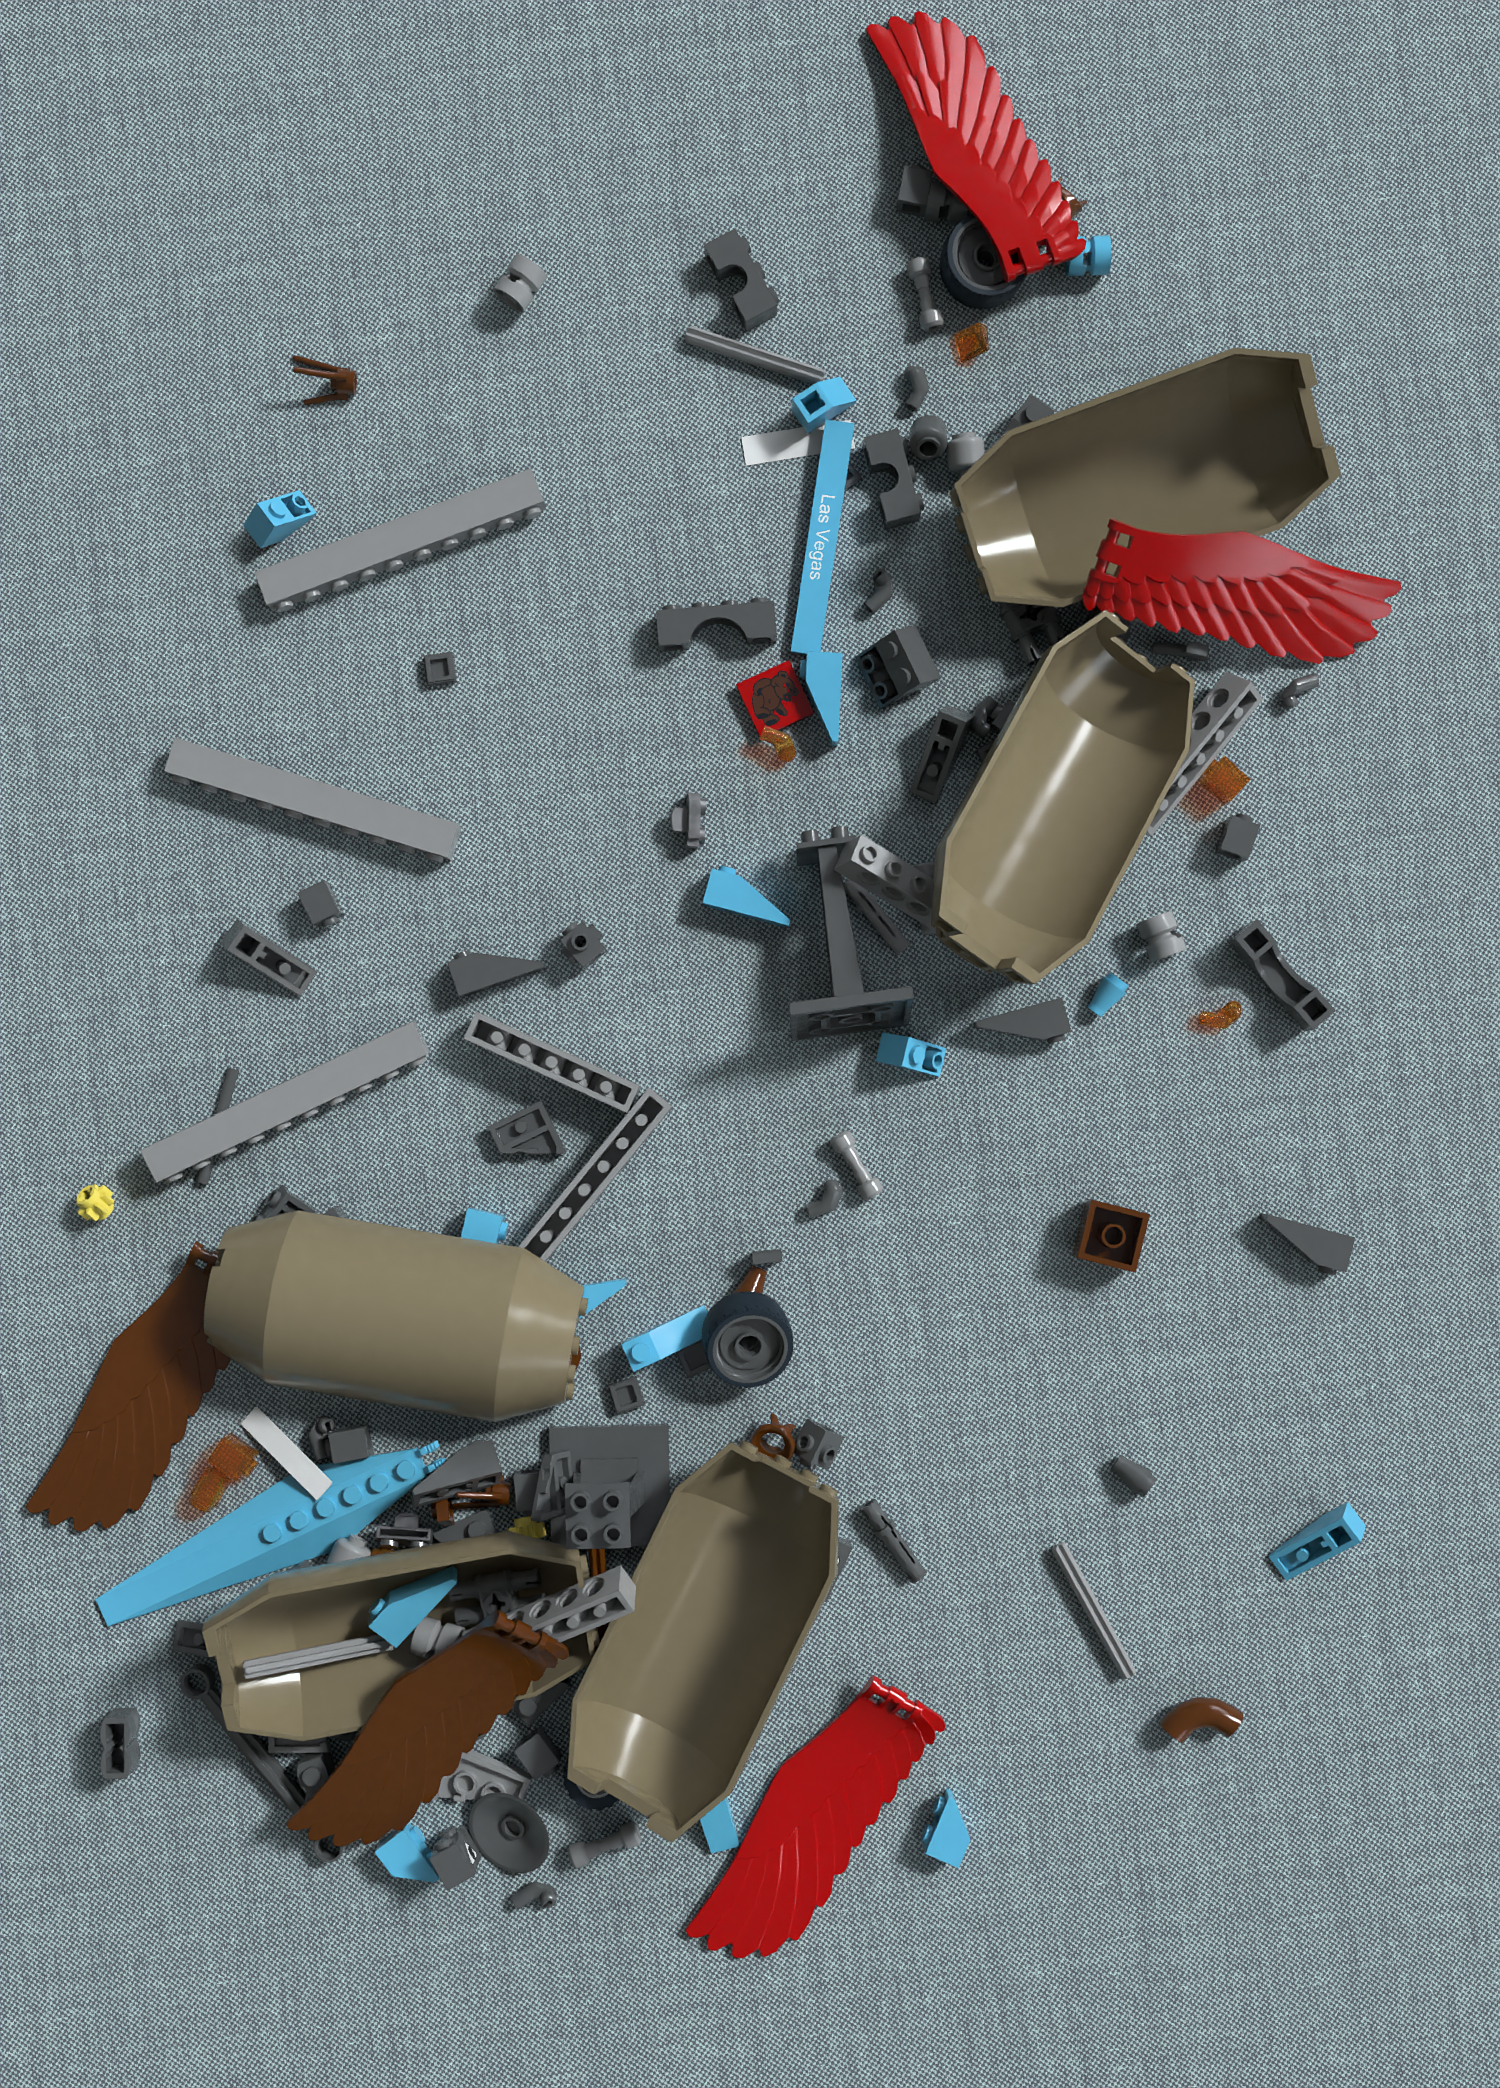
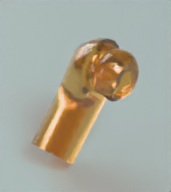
M764 726L760 740L773 744L781 761L791 762L794 760L796 749L790 735Z
M1229 1001L1217 1013L1201 1010L1198 1025L1227 1029L1241 1017L1242 1006L1237 1001Z

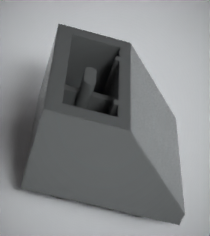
M916 625L892 631L855 656L879 709H884L918 693L941 678Z

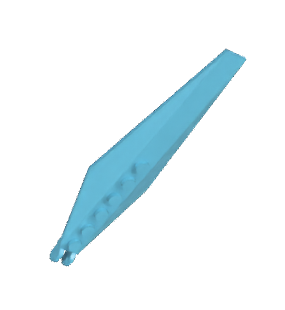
M433 1441L418 1449L415 1447L333 1464L331 1462L316 1465L332 1481V1485L318 1500L290 1474L95 1599L107 1626L330 1553L337 1539L343 1537L349 1539L350 1534L356 1535L427 1477L429 1473L435 1471L447 1461L446 1458H438L431 1464L426 1466L421 1456L437 1450L440 1447L438 1441Z

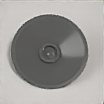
M500 1792L486 1794L473 1804L469 1813V1831L476 1847L488 1861L503 1870L513 1873L531 1872L544 1863L549 1852V1835L543 1820L529 1804L516 1796Z

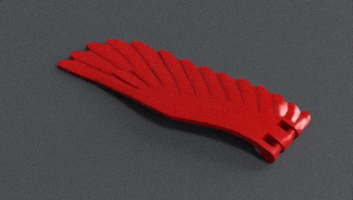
M919 11L914 14L913 24L911 25L897 16H891L888 20V30L878 24H870L866 28V33L902 95L934 175L966 206L988 234L998 254L1004 281L1008 283L1014 281L1016 276L1022 274L1029 276L1042 271L1044 266L1050 264L1051 266H1056L1078 257L1085 250L1086 240L1082 238L1077 239L1079 233L1078 222L1071 220L1069 202L1066 200L1062 201L1061 184L1059 181L1051 182V167L1047 159H1038L1036 143L1032 139L1027 140L1024 124L1021 119L1017 118L1014 120L1011 98L1008 95L1000 94L1001 78L994 66L986 68L985 55L976 37L970 35L965 38L958 26L946 17H943L941 22L937 24L926 13ZM1045 245L1047 253L1040 255L1038 247ZM1018 252L1019 263L1012 264L1010 255Z
M1110 518L1107 525L1109 531L1106 539L1102 538L1096 553L1098 560L1095 567L1089 571V576L1083 588L1082 601L1083 606L1088 610H1092L1097 605L1102 612L1104 610L1112 613L1115 611L1122 618L1129 621L1137 617L1149 627H1154L1157 621L1166 630L1178 633L1181 627L1197 636H1202L1206 632L1220 641H1228L1230 636L1235 642L1245 648H1253L1258 644L1272 656L1284 658L1287 651L1299 660L1320 664L1323 661V656L1341 658L1354 654L1353 645L1355 642L1371 641L1375 638L1378 631L1371 625L1372 620L1385 618L1392 612L1391 605L1384 602V599L1396 595L1401 590V583L1396 580L1331 566L1245 531L1170 534L1139 529ZM1121 533L1130 536L1127 547L1117 543ZM1109 562L1118 565L1114 575L1106 573Z
M872 1675L860 1693L844 1711L780 1765L767 1787L746 1835L723 1878L686 1927L685 1931L688 1936L698 1938L709 1934L707 1939L708 1949L714 1951L731 1943L733 1944L732 1955L735 1958H745L757 1949H760L761 1955L766 1957L776 1952L788 1937L798 1940L811 1921L815 1905L823 1907L830 1897L834 1875L842 1874L849 1864L851 1847L857 1848L862 1843L867 1825H873L877 1821L882 1803H891L897 1793L899 1779L906 1780L909 1777L912 1761L918 1762L920 1760L925 1744L934 1743L936 1738L935 1731H944L946 1725L942 1716L919 1700L911 1701L907 1698V1694L892 1685L889 1687L881 1683V1679ZM874 1694L881 1697L878 1702L871 1698ZM900 1709L906 1711L904 1716L898 1713Z

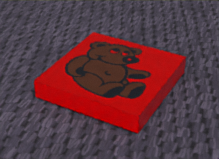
M790 660L736 684V688L760 739L814 715Z

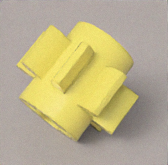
M94 1184L93 1186L84 1187L76 1199V1205L80 1208L77 1213L87 1221L90 1218L95 1222L107 1218L114 1209V1200L111 1198L113 1192L104 1185L98 1187Z
M531 1516L514 1519L515 1527L508 1529V1531L538 1539L546 1536L544 1521L538 1523L537 1521H531Z

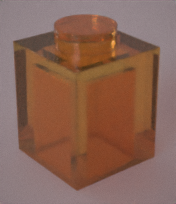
M1224 755L1218 761L1215 759L1204 771V776L1199 783L1223 805H1226L1232 801L1251 779Z
M231 1432L222 1438L207 1462L237 1482L244 1476L248 1478L259 1464L255 1459L260 1452Z

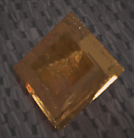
M978 322L953 335L962 363L989 351L988 329L982 323Z

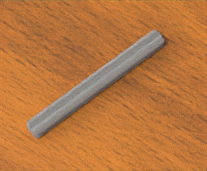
M689 326L685 335V342L812 385L823 381L825 377L824 369L694 326Z
M1065 1542L1058 1543L1051 1549L1053 1555L1120 1676L1123 1679L1130 1678L1136 1673L1135 1667Z
M375 1634L245 1660L242 1664L244 1677L249 1679L393 1650L394 1646L380 1635Z

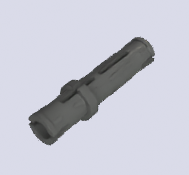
M876 1499L865 1503L860 1508V1511L874 1528V1535L877 1538H881L911 1583L921 1580L927 1574V1571L898 1533L894 1520L887 1517Z

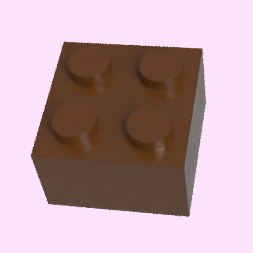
M1086 1198L1072 1256L1136 1273L1150 1214Z

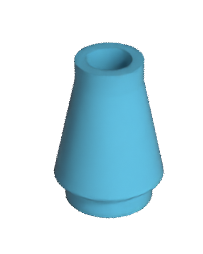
M1109 972L1106 978L1102 977L1088 1008L1102 1017L1105 1012L1127 994L1125 991L1129 985Z

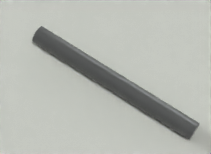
M227 1068L215 1114L229 1108L239 1070ZM216 1155L208 1158L210 1164L200 1168L196 1182L208 1185Z

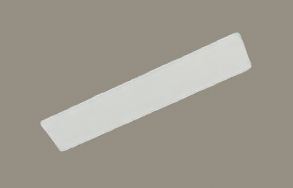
M255 1407L243 1420L241 1425L316 1500L332 1485V1481L258 1407Z

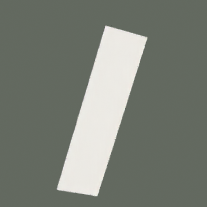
M845 420L841 422L851 423V420ZM825 424L809 434L801 427L741 437L746 466L820 454ZM854 438L852 439L851 449L855 448Z

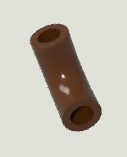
M1195 1697L1178 1703L1162 1718L1159 1725L1181 1743H1184L1195 1730L1201 1728H1211L1228 1738L1238 1729L1244 1715L1236 1707L1220 1699Z

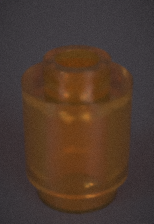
M213 1465L212 1468L205 1467L190 1492V1504L198 1510L207 1513L212 1508H216L231 1483L228 1477L229 1473L217 1465Z

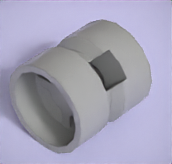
M516 254L507 267L508 275L501 276L493 291L506 305L520 313H524L533 300L532 292L539 291L547 276L533 261L523 255Z
M1172 910L1136 924L1141 939L1148 942L1145 950L1150 963L1187 949L1182 934L1175 932L1178 924Z
M426 1616L416 1626L411 1642V1654L429 1659L461 1638L465 1628L452 1623H446L444 1626H441L439 1619Z

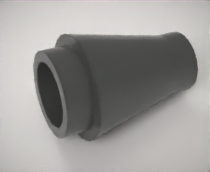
M1122 1454L1111 1467L1134 1495L1139 1494L1142 1498L1157 1481V1478L1152 1475L1153 1471L1127 1459Z

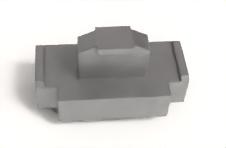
M687 793L685 795L686 808L673 809L670 815V826L673 832L685 833L683 848L697 849L699 845H704L705 827H700L701 816H705L706 798H700V793Z
M401 1513L395 1516L394 1527L377 1525L376 1539L380 1543L379 1547L384 1549H397L398 1545L415 1548L431 1545L433 1542L432 1528H419L420 1518L415 1514Z

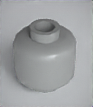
M975 432L955 434L951 436L952 440L947 443L948 468L951 472L960 473V477L985 453L984 441L981 437L975 436Z
M350 1534L349 1538L343 1537L336 1540L327 1563L371 1556L372 1553L365 1546L367 1543L365 1539Z

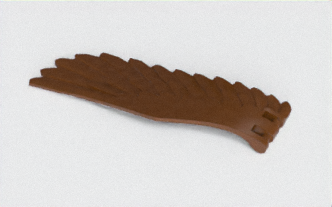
M196 1241L189 1252L182 1271L169 1288L147 1311L113 1341L69 1438L26 1505L30 1513H39L49 1509L48 1520L51 1525H58L69 1517H73V1529L76 1531H86L98 1521H101L102 1527L107 1529L118 1523L129 1508L134 1511L141 1508L151 1492L154 1474L162 1476L171 1462L172 1444L179 1443L184 1438L188 1415L194 1416L199 1410L203 1393L209 1392L214 1386L217 1371L226 1370L231 1361V1358L207 1342L209 1336L204 1334V1310L211 1269L212 1266L216 1265L219 1252L214 1251L212 1253L204 1249L203 1244ZM198 1259L207 1263L205 1269L196 1265Z
M495 1610L464 1636L393 1682L377 1703L347 1754L317 1792L286 1821L287 1827L295 1831L309 1828L307 1831L309 1840L314 1841L334 1835L333 1844L336 1846H346L360 1838L362 1843L367 1845L378 1841L391 1829L396 1831L402 1830L415 1816L421 1802L429 1803L436 1796L442 1777L450 1776L456 1771L462 1752L467 1754L474 1748L479 1734H486L491 1730L498 1714L506 1715L512 1709L516 1695H525L531 1681H538L543 1676L546 1668H555L558 1664V1658L562 1660L567 1659L569 1656L568 1648L566 1645L558 1642V1640L548 1636L547 1633L540 1630L534 1632L531 1625L516 1618L510 1620L507 1618L506 1613Z

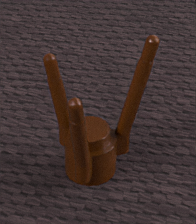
M293 356V361L326 370L293 367L292 371L294 373L331 379V390L337 391L335 394L305 399L303 401L304 405L335 400L348 401V394H356V371L305 357Z
M502 1475L501 1483L486 1488V1492H457V1498L485 1499V1501L453 1503V1510L508 1506L511 1482H504V1475Z

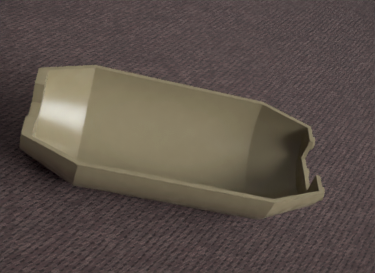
M1231 348L1007 430L953 484V489L948 491L954 508L957 507L959 515L954 516L959 534H965L968 543L963 545L968 562L974 561L979 574L976 581L981 595L987 594L991 601L1064 607L1081 601L1089 571L1095 567L1098 560L1096 553L1102 538L1106 539L1109 531L1107 525L1110 518L1139 529L1170 534L1245 531L1256 536H1262L1282 529L1341 475L1334 446L1324 442L1311 391V387L1318 385L1311 355ZM1121 533L1117 543L1127 547L1130 536ZM1109 562L1106 573L1114 575L1118 565Z
M1106 610L1043 652L935 849L931 926L934 928L936 926L935 935L951 951L967 962L990 974L993 970L997 973H1002L1007 977V980L1012 982L1036 984L1089 943L1189 752L1195 680L1186 673L1183 667L1174 663L1157 669L1148 663L1145 656L1134 652L1126 645L1122 638L1117 636L1125 633L1128 627L1120 622L1117 615Z
M299 1210L229 1227L220 1241L217 1249L219 1252L216 1265L212 1266L204 1310V1334L209 1336L207 1342L269 1385L490 1422L507 1420L564 1404L567 1400L573 1399L576 1365H571L572 1354L578 1355L581 1337L575 1336L579 1317L586 1315L588 1298H583L584 1287L525 1248Z
M744 1440L741 1441L740 1445L729 1443L675 1488L631 1578L636 1585L635 1610L609 1623L572 1699L567 1779L592 1794L604 1790L649 1818L645 1827L671 1843L733 1792L838 1574V1490L827 1484L817 1482L819 1476L807 1469L802 1468L800 1472L792 1468L793 1462L778 1454H776L775 1458L758 1452V1447Z
M503 1531L273 1573L207 1617L203 1623L202 1634L208 1657H216L223 1685L221 1708L227 1731L298 1741L359 1731L393 1682L427 1660L411 1654V1642L415 1629L393 1650L246 1679L243 1675V1661L375 1635L377 1633L368 1627L370 1616L368 1611L375 1600L378 1598L383 1599L391 1590L451 1566L457 1569V1581L474 1579L478 1573L485 1575L503 1572L504 1569L516 1572L538 1567L541 1575V1587L515 1591L519 1598L545 1593L547 1597L575 1584H578L579 1588L585 1587L584 1580L590 1579L586 1555L580 1556L579 1549H566L564 1545L512 1531ZM447 1593L427 1616L439 1619L441 1626H444L446 1623L456 1625L455 1608L474 1606L481 1603L477 1597L451 1602L450 1596ZM472 1624L462 1627H464L466 1631L468 1629L476 1627L478 1624ZM598 1628L560 1642L566 1645L569 1650L567 1659L562 1660L558 1658V1664L555 1668H546L543 1676L538 1681H531L526 1694L523 1696L516 1695L514 1701L536 1697L588 1666L595 1654V1648L600 1644Z

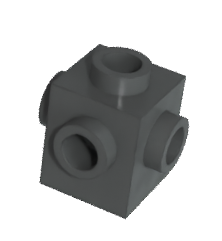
M583 921L580 924L573 922L562 932L564 937L560 941L565 946L561 949L562 953L571 963L577 960L585 970L608 951L599 941L604 936L592 923L587 927ZM585 939L586 945L581 948L578 947V942Z
M806 1419L800 1433L797 1435L794 1453L801 1457L799 1462L810 1469L815 1470L819 1466L829 1470L845 1437L824 1424Z

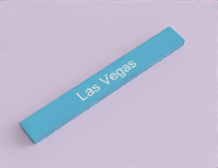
M825 419L791 645L792 654L807 656V651L821 652L855 423Z

